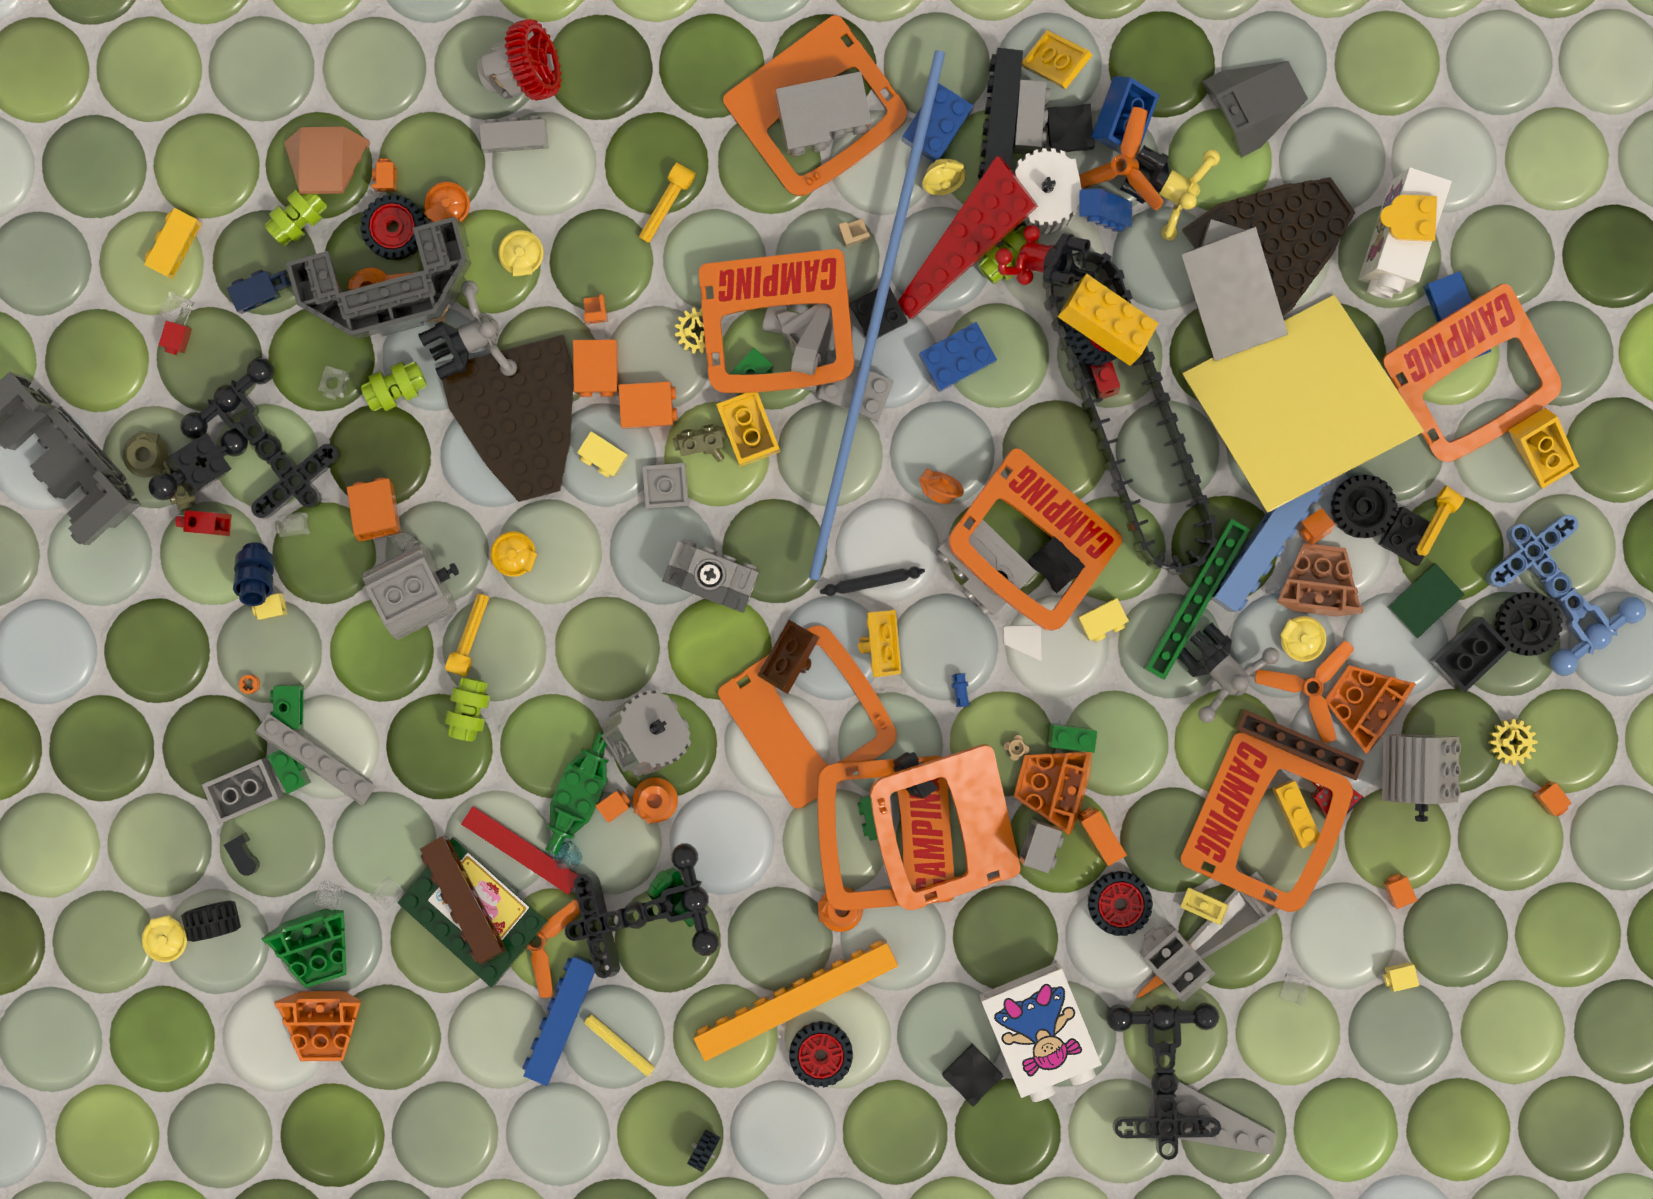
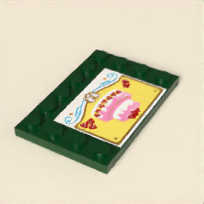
M452 837L450 841L507 951L483 964H479L478 961L476 962L470 954L472 949L469 943H466L461 937L460 931L462 930L459 924L453 921L450 915L451 908L442 900L440 895L442 891L439 885H435L430 876L432 872L429 866L397 903L489 987L493 988L549 921L460 841Z

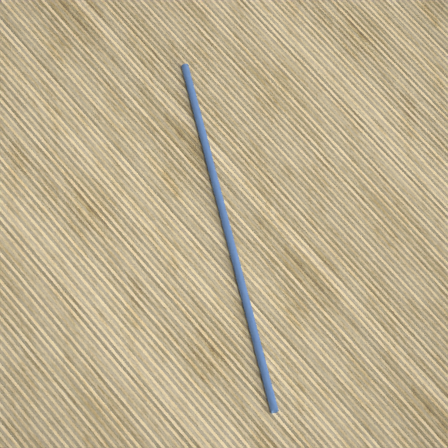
M935 50L810 569L809 579L819 581L944 62L945 52Z

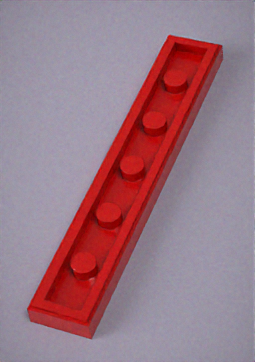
M472 806L461 825L566 894H570L574 887V881L579 874L475 806Z

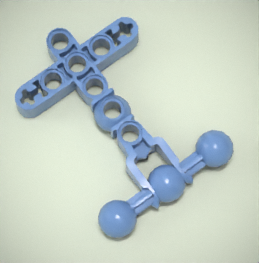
M1572 515L1557 517L1535 535L1524 524L1509 527L1506 537L1515 550L1492 567L1485 576L1487 584L1492 587L1507 585L1528 568L1537 577L1541 578L1540 581L1544 583L1547 594L1556 598L1555 601L1559 602L1560 608L1565 613L1568 619L1566 621L1567 628L1578 641H1581L1572 649H1560L1551 656L1550 666L1560 676L1572 674L1577 669L1578 660L1586 653L1593 655L1594 649L1602 650L1611 643L1612 636H1618L1617 629L1625 623H1638L1646 615L1644 602L1632 596L1623 599L1619 604L1618 613L1608 620L1598 605H1590L1581 594L1575 592L1576 588H1572L1570 577L1561 572L1560 568L1558 569L1557 563L1548 553L1578 529V520ZM1564 521H1568L1569 524H1567L1566 529L1557 530L1565 525ZM1517 528L1523 533L1520 540L1514 534ZM1547 532H1549L1553 536V540L1550 544L1547 543L1545 540V535ZM1530 545L1536 549L1533 557L1528 554ZM1512 559H1516L1519 562L1517 570L1511 567ZM1544 562L1549 566L1547 574H1544L1541 570ZM1504 571L1507 572L1499 577L1500 581H1495L1496 574L1503 573ZM1557 579L1562 583L1560 591H1557L1554 587ZM1570 597L1575 599V606L1573 608L1568 605ZM1589 611L1599 623L1589 625L1584 633L1578 625V621L1580 618H1584Z

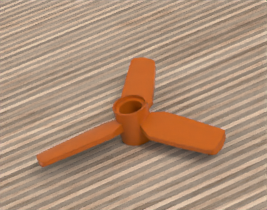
M1139 107L1132 108L1121 144V155L1115 156L1112 162L1080 174L1081 188L1112 180L1117 175L1127 176L1129 184L1154 210H1158L1162 206L1163 199L1139 170V163L1135 158L1139 152L1147 110Z
M1343 641L1316 669L1313 678L1301 679L1297 675L1259 669L1255 672V683L1294 693L1301 691L1305 696H1308V707L1321 741L1323 743H1330L1336 740V734L1327 702L1321 696L1323 683L1328 682L1353 652L1354 648L1347 641ZM1311 681L1316 684V690L1313 693H1309L1307 690V685Z
M577 899L570 902L548 919L549 922L537 935L542 939L540 946H535L531 942L527 947L530 951H533L531 961L541 998H548L553 995L549 958L543 947L546 945L548 938L555 937L568 923L572 922L580 914Z

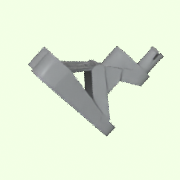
M816 304L802 314L789 312L786 306L767 307L763 331L784 336L785 345L793 355L792 371L814 375L817 367L825 365L833 331L832 309L830 305ZM820 385L799 389L817 392Z

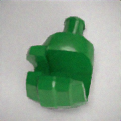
M672 867L660 871L650 883L646 893L654 900L661 897L663 890L685 885V883L681 879L682 875L680 872ZM684 892L674 894L671 901L674 904L673 911H676L678 915L689 912L682 905V895ZM693 918L684 920L688 927L695 925Z

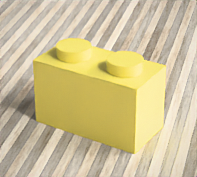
M592 431L577 452L581 455L579 460L589 466L592 463L600 467L598 472L607 478L610 475L616 477L629 455Z
M1114 598L1077 617L1089 641L1094 640V642L1104 639L1106 637L1105 633L1111 630L1115 633L1124 629V624L1129 622L1118 598Z

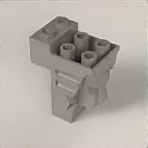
M1172 924L1163 928H1151L1144 935L1145 940L1139 952L1144 957L1143 960L1183 1003L1215 975V972Z

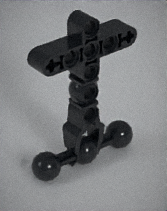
M263 357L251 360L247 366V374L239 381L231 380V385L219 387L215 391L213 399H208L209 405L200 413L190 412L186 414L181 420L180 428L183 435L187 438L197 439L207 432L208 422L219 415L228 428L237 429L244 437L252 441L251 444L255 446L257 456L271 465L272 470L280 479L256 499L251 506L254 516L269 518L294 497L305 507H317L321 503L322 496L313 485V482L339 461L341 451L335 445L324 444L299 465L292 458L285 455L286 451L282 450L281 441L276 436L271 435L270 432H267L266 427L257 416L259 408L244 393L254 384H266L273 378L274 367L268 359ZM242 400L249 409V412L246 416H242L239 422L235 423L227 412L237 409ZM254 426L259 428V434L256 437H252L250 433L251 428ZM268 442H271L273 445V451L270 454L264 451V447ZM327 449L331 451L333 450V452L331 453L333 456L332 458L326 457L322 461L317 458H324L325 456H327ZM281 459H285L287 462V467L283 471L278 468V462ZM311 462H315L318 468L315 473L311 474L308 466ZM296 475L301 479L298 487L292 485V478ZM279 489H282L284 492V498L281 501H278L275 497V493ZM309 492H312L315 496L311 504H308L305 499ZM269 504L265 507L266 513L260 512L262 509L260 505Z
M681 843L671 853V861L676 868L682 871L685 885L663 890L661 897L645 903L631 902L625 908L607 912L601 883L596 874H581L576 877L574 888L582 919L568 923L565 927V935L571 941L587 939L593 968L598 977H613L620 970L612 932L628 927L640 929L647 922L666 918L669 922H677L693 918L696 933L692 938L694 951L702 956H710L715 953L719 946V938L708 927L706 915L709 911L705 908L709 903V896L706 890L700 887L702 881L696 878L694 866L698 861V852L695 847L688 843ZM684 892L682 895V905L689 912L678 915L676 911H673L674 904L671 901L674 894ZM591 899H592V900L594 901V903H595L594 909H591V907H590V900H591ZM654 905H656L659 910L657 915H655L653 912ZM635 910L639 914L638 920H635L633 916ZM615 915L619 918L618 925L614 923ZM596 920H597V921L599 922V924H600L599 930H596V928H595V921H596ZM576 926L580 928L579 936L575 932ZM601 941L605 945V949L603 952L600 949Z
M1162 1003L1154 1006L1152 1010L1147 1006L1145 1011H1131L1127 1006L1118 1004L1108 1010L1106 1021L1114 1031H1126L1132 1024H1146V1044L1152 1048L1153 1062L1156 1066V1069H1154L1156 1073L1151 1081L1152 1089L1155 1092L1154 1095L1157 1097L1155 1100V1116L1118 1117L1112 1125L1113 1131L1117 1136L1124 1139L1156 1138L1157 1153L1162 1158L1171 1160L1178 1154V1138L1214 1137L1219 1134L1221 1130L1220 1122L1212 1116H1177V1104L1174 1097H1176L1175 1092L1178 1089L1179 1082L1175 1069H1173L1175 1066L1176 1048L1181 1046V1024L1194 1023L1196 1027L1206 1031L1213 1029L1218 1024L1220 1017L1215 1006L1210 1003H1202L1196 1006L1194 1010L1181 1011L1179 1006L1173 1009L1168 1004ZM1153 1027L1159 1031H1167L1173 1027V1042L1166 1043L1162 1041L1159 1044H1155ZM1163 1055L1169 1057V1064L1166 1067H1161L1159 1064V1059ZM1164 1077L1170 1079V1085L1166 1089L1160 1087V1080ZM1164 1099H1169L1171 1107L1163 1111L1160 1107L1161 1102ZM1135 1121L1134 1130L1125 1129L1124 1133H1122L1118 1129L1119 1126H1122V1122L1127 1126H1133L1132 1122ZM1145 1121L1149 1122V1131L1141 1133L1139 1129L1140 1124ZM1165 1121H1170L1172 1125L1171 1130L1166 1133L1162 1132L1161 1125ZM1186 1121L1193 1123V1129L1190 1132H1184L1183 1124ZM1209 1121L1214 1124L1210 1132L1204 1127L1199 1128V1124L1208 1125ZM1170 1143L1172 1145L1171 1153L1163 1154V1145Z

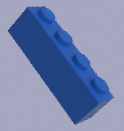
M1102 189L1080 190L1079 217L1087 219L1088 223L1103 226L1104 229H1111L1113 232H1123L1124 228L1132 227V201Z

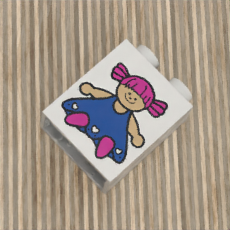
M1410 167L1389 183L1381 211L1391 205L1392 200L1399 195L1437 196V229L1452 181ZM1379 214L1358 280L1369 283L1367 293L1379 298L1392 299L1394 293L1402 294L1403 290L1420 281L1432 242L1394 239L1389 232V228L1381 223Z
M1058 962L979 994L1021 1098L1030 1095L1032 1102H1039L1053 1096L1056 1093L1054 1085L1070 1079L1071 1084L1076 1086L1096 1077L1093 1068L1102 1064L1064 972Z

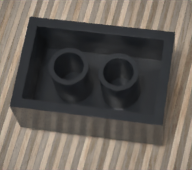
M1475 616L1429 662L1458 692L1465 693L1512 647L1483 617Z

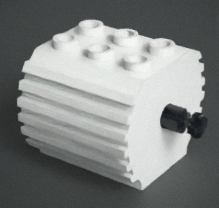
M1042 148L1039 153L1038 149L1034 150L1031 156L1030 153L1026 154L1023 161L1021 158L1017 162L1013 173L1039 207L1027 216L1020 225L1026 227L1035 225L1039 228L1040 232H1043V235H1047L1049 231H1051V234L1055 233L1058 228L1061 230L1066 224L1068 225L1079 210V193L1082 188L1076 159L1068 158L1065 151L1062 150L1057 153L1054 148H1051L1050 151Z

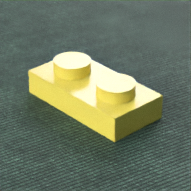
M1188 888L1180 908L1221 925L1229 904L1193 888Z

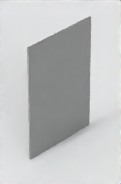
M1256 227L1181 254L1214 361L1288 335Z

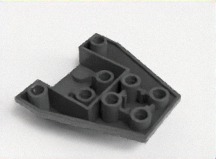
M1289 61L1221 71L1202 81L1211 101L1216 100L1233 132L1232 141L1241 158L1260 149L1308 100Z

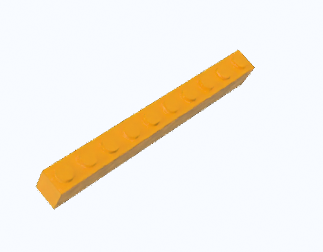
M881 940L875 941L869 945V949L865 951L859 949L850 954L851 958L845 961L839 959L831 964L832 967L825 971L823 968L818 969L812 973L813 977L806 980L804 977L792 983V987L788 989L782 987L774 991V996L768 999L765 996L754 1001V1006L749 1008L743 1006L735 1011V1015L729 1018L726 1015L715 1021L716 1024L708 1027V1025L700 1027L696 1030L697 1034L694 1035L693 1039L704 1061L898 967V963L887 940L884 942Z

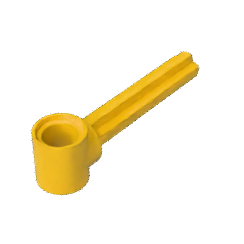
M676 162L668 175L669 186L639 235L642 240L648 243L651 242L681 189L687 190L696 175L695 172Z
M1447 485L1442 488L1435 499L1438 509L1416 548L1417 554L1420 556L1428 555L1450 513H1455L1465 499L1464 496Z
M477 594L456 652H451L445 666L446 671L462 677L467 676L472 663V659L468 656L489 601L487 595Z

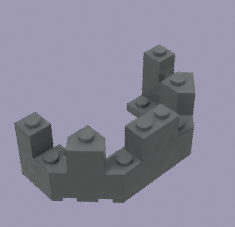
M456 217L414 227L413 231L423 264V271L342 293L339 289L329 251L285 262L296 303L298 306L356 339L376 334L387 336L424 326L423 321L441 317L448 304L454 305L461 293L462 284L468 281L464 276L472 263L467 249L470 246L465 227Z
M9 372L0 380V446L4 449L16 450L34 433L39 437L37 440L39 444L45 449H49L30 466L34 470L33 475L38 481L45 482L49 487L47 489L54 498L66 499L82 485L81 490L86 496L67 513L71 518L69 521L72 524L68 529L72 532L71 537L75 542L90 545L108 528H116L141 504L137 498H132L135 493L128 483L124 484L126 480L125 475L70 414L61 406L58 409L51 404L53 400L42 390L38 389L35 391L29 385L32 383L25 376Z

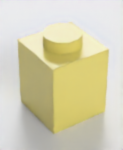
M284 594L270 595L266 598L265 603L259 606H252L254 616H257L258 620L287 615Z
M1411 962L1385 967L1386 974H1383L1384 983L1392 991L1396 992L1419 986L1415 965Z

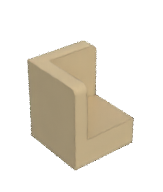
M863 219L849 224L847 222L839 224V230L846 248L870 239V234L866 229Z

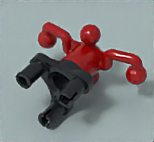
M1029 225L1023 231L1026 243L1019 251L1015 267H1007L1012 261L1010 250L1001 248L995 255L999 273L1001 275H1016V279L1021 285H1028L1032 282V271L1043 273L1044 283L1050 285L1060 284L1072 287L1075 282H1079L1086 274L1095 279L1093 271L1082 270L1076 266L1072 250L1088 253L1091 246L1090 240L1077 238L1073 234L1066 232L1060 236L1055 245H1045L1035 242L1040 237V230L1035 225Z

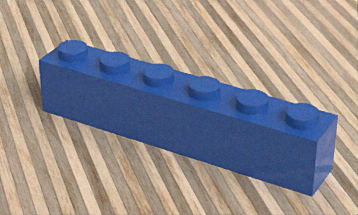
M577 954L572 959L568 958L563 970L567 971L564 979L560 977L555 988L559 992L556 999L552 997L547 1007V1010H550L548 1018L543 1017L539 1026V1030H542L539 1038L535 1037L530 1048L534 1050L531 1058H526L522 1069L526 1070L523 1077L545 1086L551 1080L595 974L592 961Z

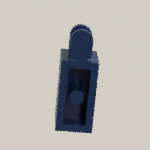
M259 270L252 273V277L246 280L241 278L231 283L232 286L227 287L236 311L243 314L280 298L279 291L292 286L291 281L286 276L288 274L287 270L273 275L267 271ZM279 279L280 285L276 286L274 280Z

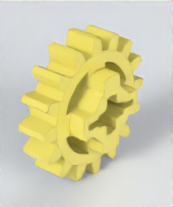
M694 307L691 314L684 311L685 318L678 317L681 324L675 325V328L680 330V332L675 333V336L681 337L678 341L679 345L686 344L684 347L685 351L692 348V354H695L697 350L704 354V349L706 348L704 331H701L700 340L696 333H692V331L696 330V322L700 329H704V325L699 318H703L702 307L700 312H697ZM690 319H692V323L689 326V328L684 329L686 323ZM686 338H693L696 340L697 345L691 344Z
M1510 719L1509 724L1506 720H1502V726H1494L1497 730L1496 733L1490 732V735L1494 737L1493 740L1488 741V743L1494 745L1490 752H1497L1495 759L1503 758V764H1507L1509 760L1513 766H1516L1517 761L1520 764H1524V758H1532L1529 754L1530 751L1536 752V749L1532 747L1533 744L1538 743V741L1532 740L1536 733L1529 732L1531 726L1528 724L1523 726L1524 721L1518 720L1516 723L1515 719ZM1520 730L1524 733L1525 738L1520 735ZM1506 731V734L1500 738L1503 732ZM1516 739V743L1510 745L1509 742ZM1500 746H1503L1506 749V754L1502 751Z

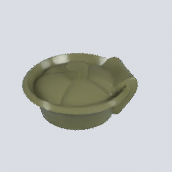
M140 430L138 434L132 436L123 449L125 466L132 474L138 477L147 478L160 473L164 469L162 463L168 458L167 447L160 438V435Z

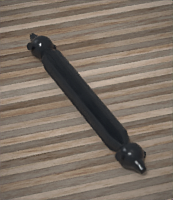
M912 566L909 570L902 568L840 581L836 585L827 584L820 590V594L834 596L836 593L845 594L903 582L908 578L917 579L925 572V569Z

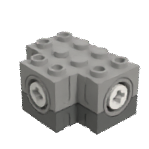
M683 539V542L677 541L662 582L744 613L760 574L756 571L757 567L744 562L743 566L736 564L737 559L723 554L722 558L716 556L717 551L704 546L700 550L696 548V543Z

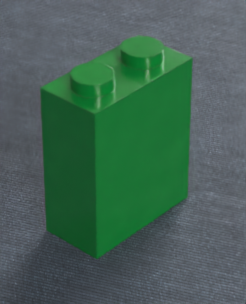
M1049 723L1047 745L1054 748L1095 753L1097 731L1092 728Z

